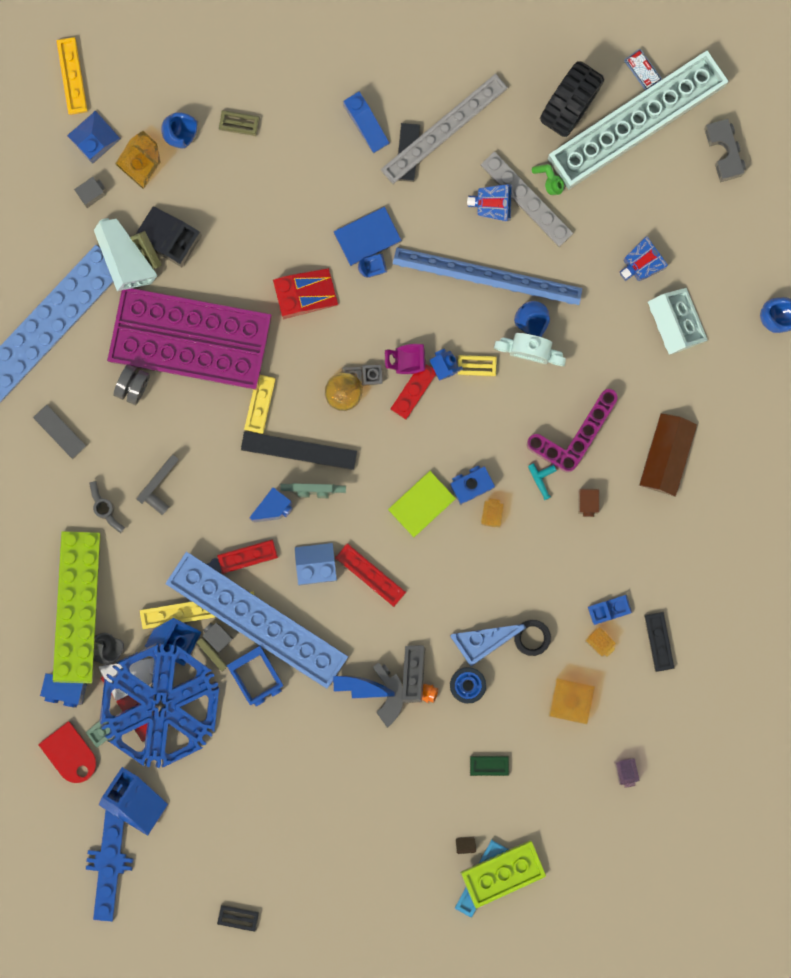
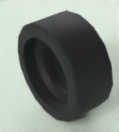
M538 620L522 622L521 624H524L526 628H539L544 635V641L539 648H526L521 641L523 632L521 631L514 636L517 649L527 656L542 654L548 649L551 642V634L548 627Z

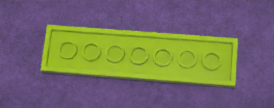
M61 531L53 682L92 684L100 533Z

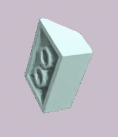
M687 288L664 293L648 301L650 311L654 316L657 328L669 355L708 341Z

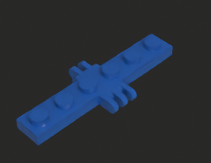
M105 810L101 851L88 850L87 854L95 855V858H87L86 862H92L94 866L86 865V870L99 871L93 920L113 922L118 874H124V870L132 871L133 866H125V862L133 863V859L126 858V854L121 853L124 821Z

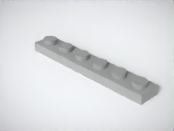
M495 151L481 164V167L498 185L512 184L511 198L558 247L573 235L570 229Z

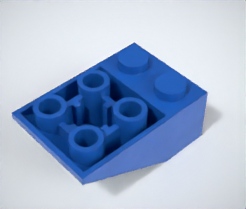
M121 767L99 803V806L147 836L168 805L138 776Z

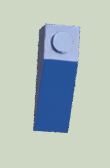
M360 91L343 101L344 108L373 154L389 144Z

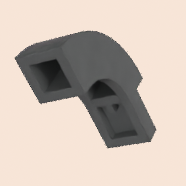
M377 663L373 666L374 670L385 686L395 692V696L387 697L383 707L376 712L388 728L401 711L403 687L397 674L390 678L388 675L391 672L386 665Z

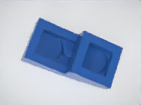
M627 595L588 607L593 625L632 613Z

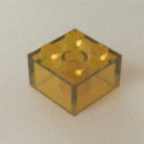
M556 678L548 716L587 724L595 686Z

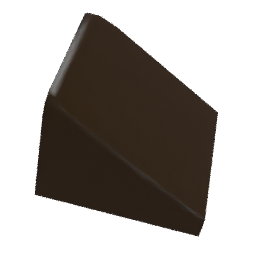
M456 838V852L458 854L475 853V838Z

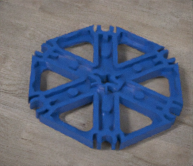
M156 643L116 662L122 667L121 669L113 665L117 674L115 676L106 675L112 682L104 679L100 714L101 729L110 728V732L104 735L105 738L110 739L107 740L143 766L145 762L146 766L150 767L151 761L156 760L157 768H160V766L165 767L202 749L203 747L199 746L197 742H200L202 745L207 744L203 741L202 737L205 734L212 737V733L207 728L213 732L215 731L219 696L218 683H209V679L215 676L213 673H208L212 670L177 645H175V651L173 644H169V649L164 651L163 643H160L159 646ZM148 656L154 658L151 687L134 676L129 670L133 663ZM183 659L196 669V676L172 688L175 660ZM114 689L122 690L140 703L117 715H111L109 711L111 693ZM204 695L208 697L207 717L204 721H198L180 708ZM161 699V703L164 704V707H161L158 711V708L155 707V704H159V701ZM147 723L145 747L142 751H135L122 741V735ZM168 724L189 739L185 747L169 754L165 752Z

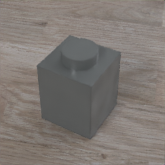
M91 177L74 189L86 208L106 196L103 192L106 188L100 179L96 181L94 177Z
M210 623L203 630L205 632L203 637L218 653L233 640L218 623L214 625Z

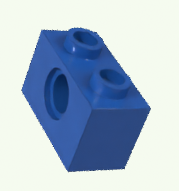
M478 465L469 470L470 474L464 477L460 474L452 478L453 482L450 483V486L460 505L495 488L485 466L480 468ZM474 479L477 482V487L469 489L466 486L467 480Z

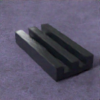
M221 905L217 925L255 932L259 912ZM224 910L252 915L254 916V919L226 914L223 912ZM222 917L253 923L251 927L222 921Z

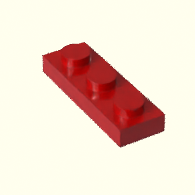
M425 364V371L413 374L390 410L407 420L436 376L434 369Z

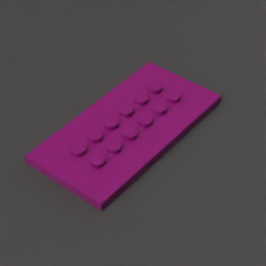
M133 288L122 290L107 361L257 390L272 315Z

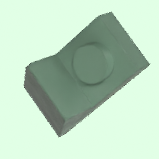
M100 721L86 732L96 748L109 740L104 735L110 732V728L101 729L102 724H100Z

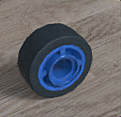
M471 667L462 668L452 676L450 691L459 702L465 704L475 703L485 694L486 680L479 670ZM465 680L473 682L472 690L465 691L463 689V682Z

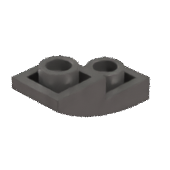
M381 365L341 368L343 387L383 384Z

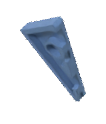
M524 624L457 633L450 635V637L469 665L473 666L526 629Z

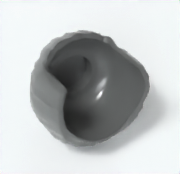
M108 633L96 635L94 661L103 665H109L117 661L124 648L122 640L114 638L112 634Z

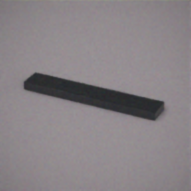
M244 431L241 451L354 470L357 451L246 431Z

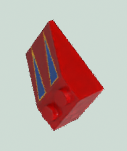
M329 268L273 279L283 320L338 306Z

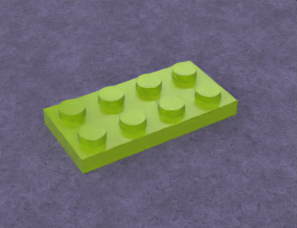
M530 840L460 872L476 909L546 877L533 843Z

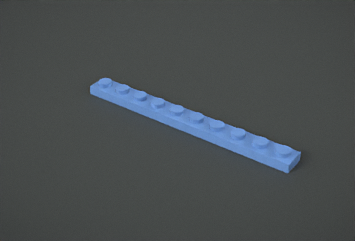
M396 248L393 264L400 267L413 268L477 284L481 283L495 288L526 293L531 296H539L579 305L581 300L582 288L403 248Z

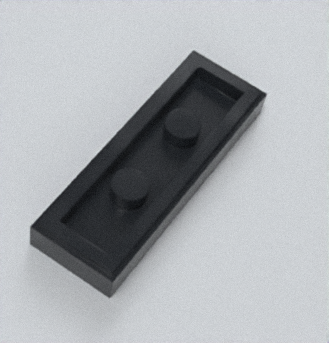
M401 123L398 154L419 138L420 125ZM416 166L400 178L399 181L414 182Z
M664 612L644 615L655 672L675 669Z

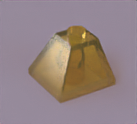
M141 131L129 140L115 163L142 189L146 187L161 163L157 142L144 131Z

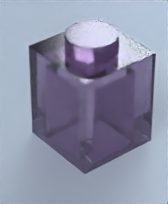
M635 758L614 762L619 785H624V788L636 786L635 782L640 780Z

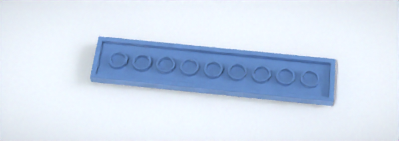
M97 245L83 257L0 346V403L114 283L103 253Z
M187 551L165 583L326 689L332 683L333 676L337 675L348 658L347 655Z

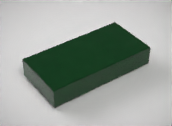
M470 756V776H509V756Z

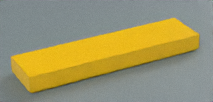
M76 38L56 40L68 114L88 112Z

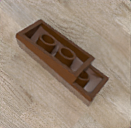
M660 414L639 486L676 497L697 424L679 416Z

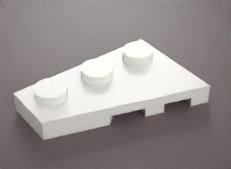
M154 658L139 660L130 666L129 670L134 676L147 685L152 683ZM119 664L99 666L98 668L104 679L112 682L106 675L115 676L117 671L113 668V665L121 669L122 667ZM120 689L112 691L115 701L128 696Z

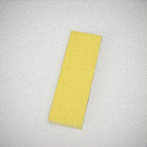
M260 375L258 388L253 390L244 430L259 434L264 433L276 378Z

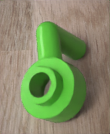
M551 165L532 167L533 174L546 172L545 188L548 194L559 195L563 192L564 182L561 177L554 175Z

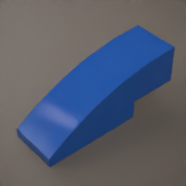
M333 676L334 692L351 691L352 698L395 696V692L386 686L366 678Z

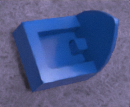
M383 254L360 260L358 264L360 274L370 278L387 273Z

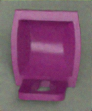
M408 344L395 348V350H385V367L396 370V374H415L425 371L424 344ZM390 355L395 359L393 365L390 363Z

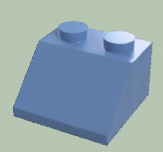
M333 543L295 547L299 586L337 581Z

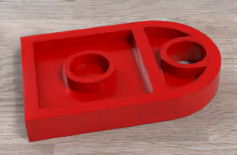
M70 721L38 744L59 774L71 783L87 781L96 770L97 761L93 751ZM80 766H85L88 769V774L85 777L78 775L77 770Z

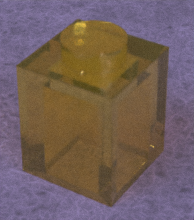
M489 498L488 501H484L481 525L500 528L504 505L500 504V500Z
M600 627L585 640L600 657L604 655L608 657L615 650L613 646L616 643Z

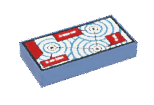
M641 49L624 60L645 91L662 80Z

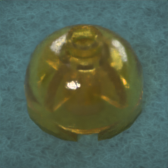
M345 372L336 373L329 378L325 386L327 403L338 411L353 409L362 398L363 386L361 381L353 374Z

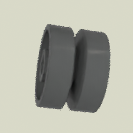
M127 364L117 381L113 396L122 400L127 396L126 401L136 406L146 389L150 374L142 370L137 373V368Z

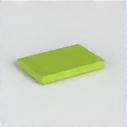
M429 471L396 501L388 511L414 538L456 498Z

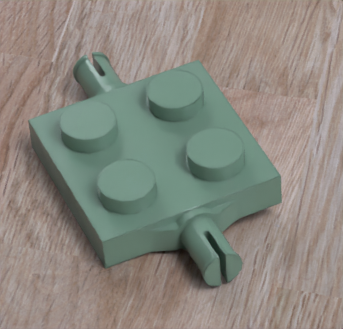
M281 483L280 491H290L297 494L299 498H310V494L317 495V498H329V495L334 493H346V485Z

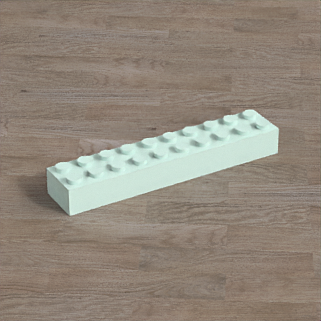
M705 51L550 153L548 160L559 177L562 178L568 190H570L726 87L729 81L709 52Z

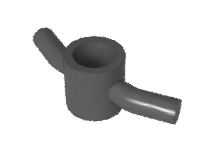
M97 481L89 482L91 495L95 501L93 506L94 513L98 517L106 519L108 524L121 534L125 527L112 516L114 513L113 504L109 500L101 498ZM107 503L109 507L107 514L99 513L98 508L100 504Z

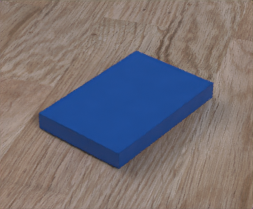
M385 207L334 231V235L350 266L402 241Z

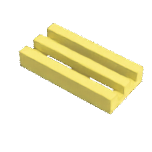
M458 355V367L492 369V372L462 370L458 372V375L496 376L497 357ZM462 360L492 361V364L462 363Z

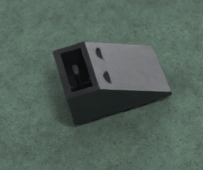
M154 206L136 232L138 234L145 231L155 252L181 268L202 236L201 232Z

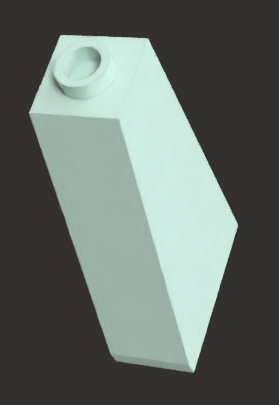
M117 218L100 220L94 229V233L116 290L121 291L152 284L157 277L156 272L130 239V236Z

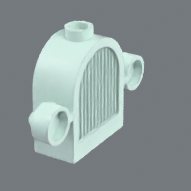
M515 333L514 339L502 337L500 341H495L494 349L510 353V356L547 364L548 362L557 366H565L566 362L562 352L551 349L553 342L542 337Z

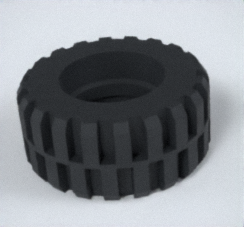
M577 61L547 103L540 116L541 123L560 136L567 137L599 92L605 80L603 75L584 62Z

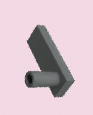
M173 454L136 498L141 504L144 501L161 515L170 506L152 492L179 460Z

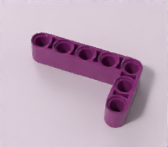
M606 389L600 394L567 450L539 434H533L529 437L527 448L563 472H572L579 464L617 402V393L612 389ZM611 394L613 402L606 403L603 396ZM595 410L602 411L603 418L596 419L593 416V412ZM585 426L592 427L593 435H585L583 428ZM532 439H539L541 446L533 448L530 443ZM580 442L583 445V451H575L573 448L574 443ZM550 448L555 449L557 457H548L547 450ZM564 459H571L574 464L573 467L566 468L563 464Z

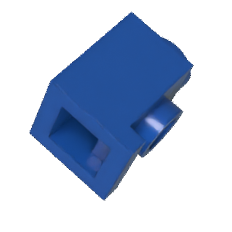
M442 349L435 353L436 357L430 359L439 381L463 370L462 366L458 367L456 358L451 351L446 352L445 349Z

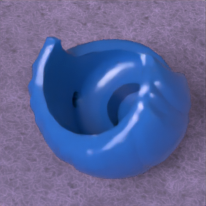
M176 112L167 116L161 126L163 139L170 146L180 149L187 148L195 138L198 121L191 115L182 112Z
M777 297L769 299L764 303L760 312V319L767 330L773 333L791 331L790 298Z
M538 301L526 302L515 314V325L527 334L542 337L550 322L549 310Z

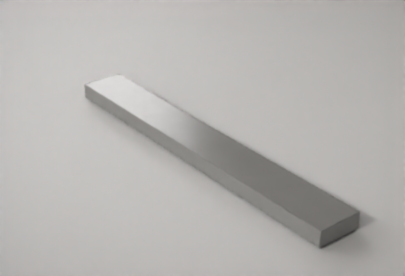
M494 74L381 169L382 173L392 184L396 183L506 91L508 87L497 74Z

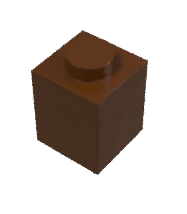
M580 489L578 514H583V517H594V514L599 513V489Z

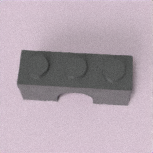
M728 119L707 124L704 130L709 147L721 145L727 151V157L717 161L715 164L720 183L742 177L746 166L744 160L740 159L739 156L741 150L738 141L735 142L733 136L735 134L733 124L729 123Z

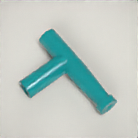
M535 463L529 465L528 468L544 497V501L551 498L542 478L556 472L555 466L551 465L538 471Z

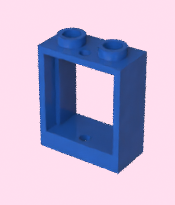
M261 646L227 665L250 706L254 704L257 707L266 701L264 699L266 696L271 694L274 697L282 692L281 688L284 685ZM261 656L277 685L252 698L236 669Z

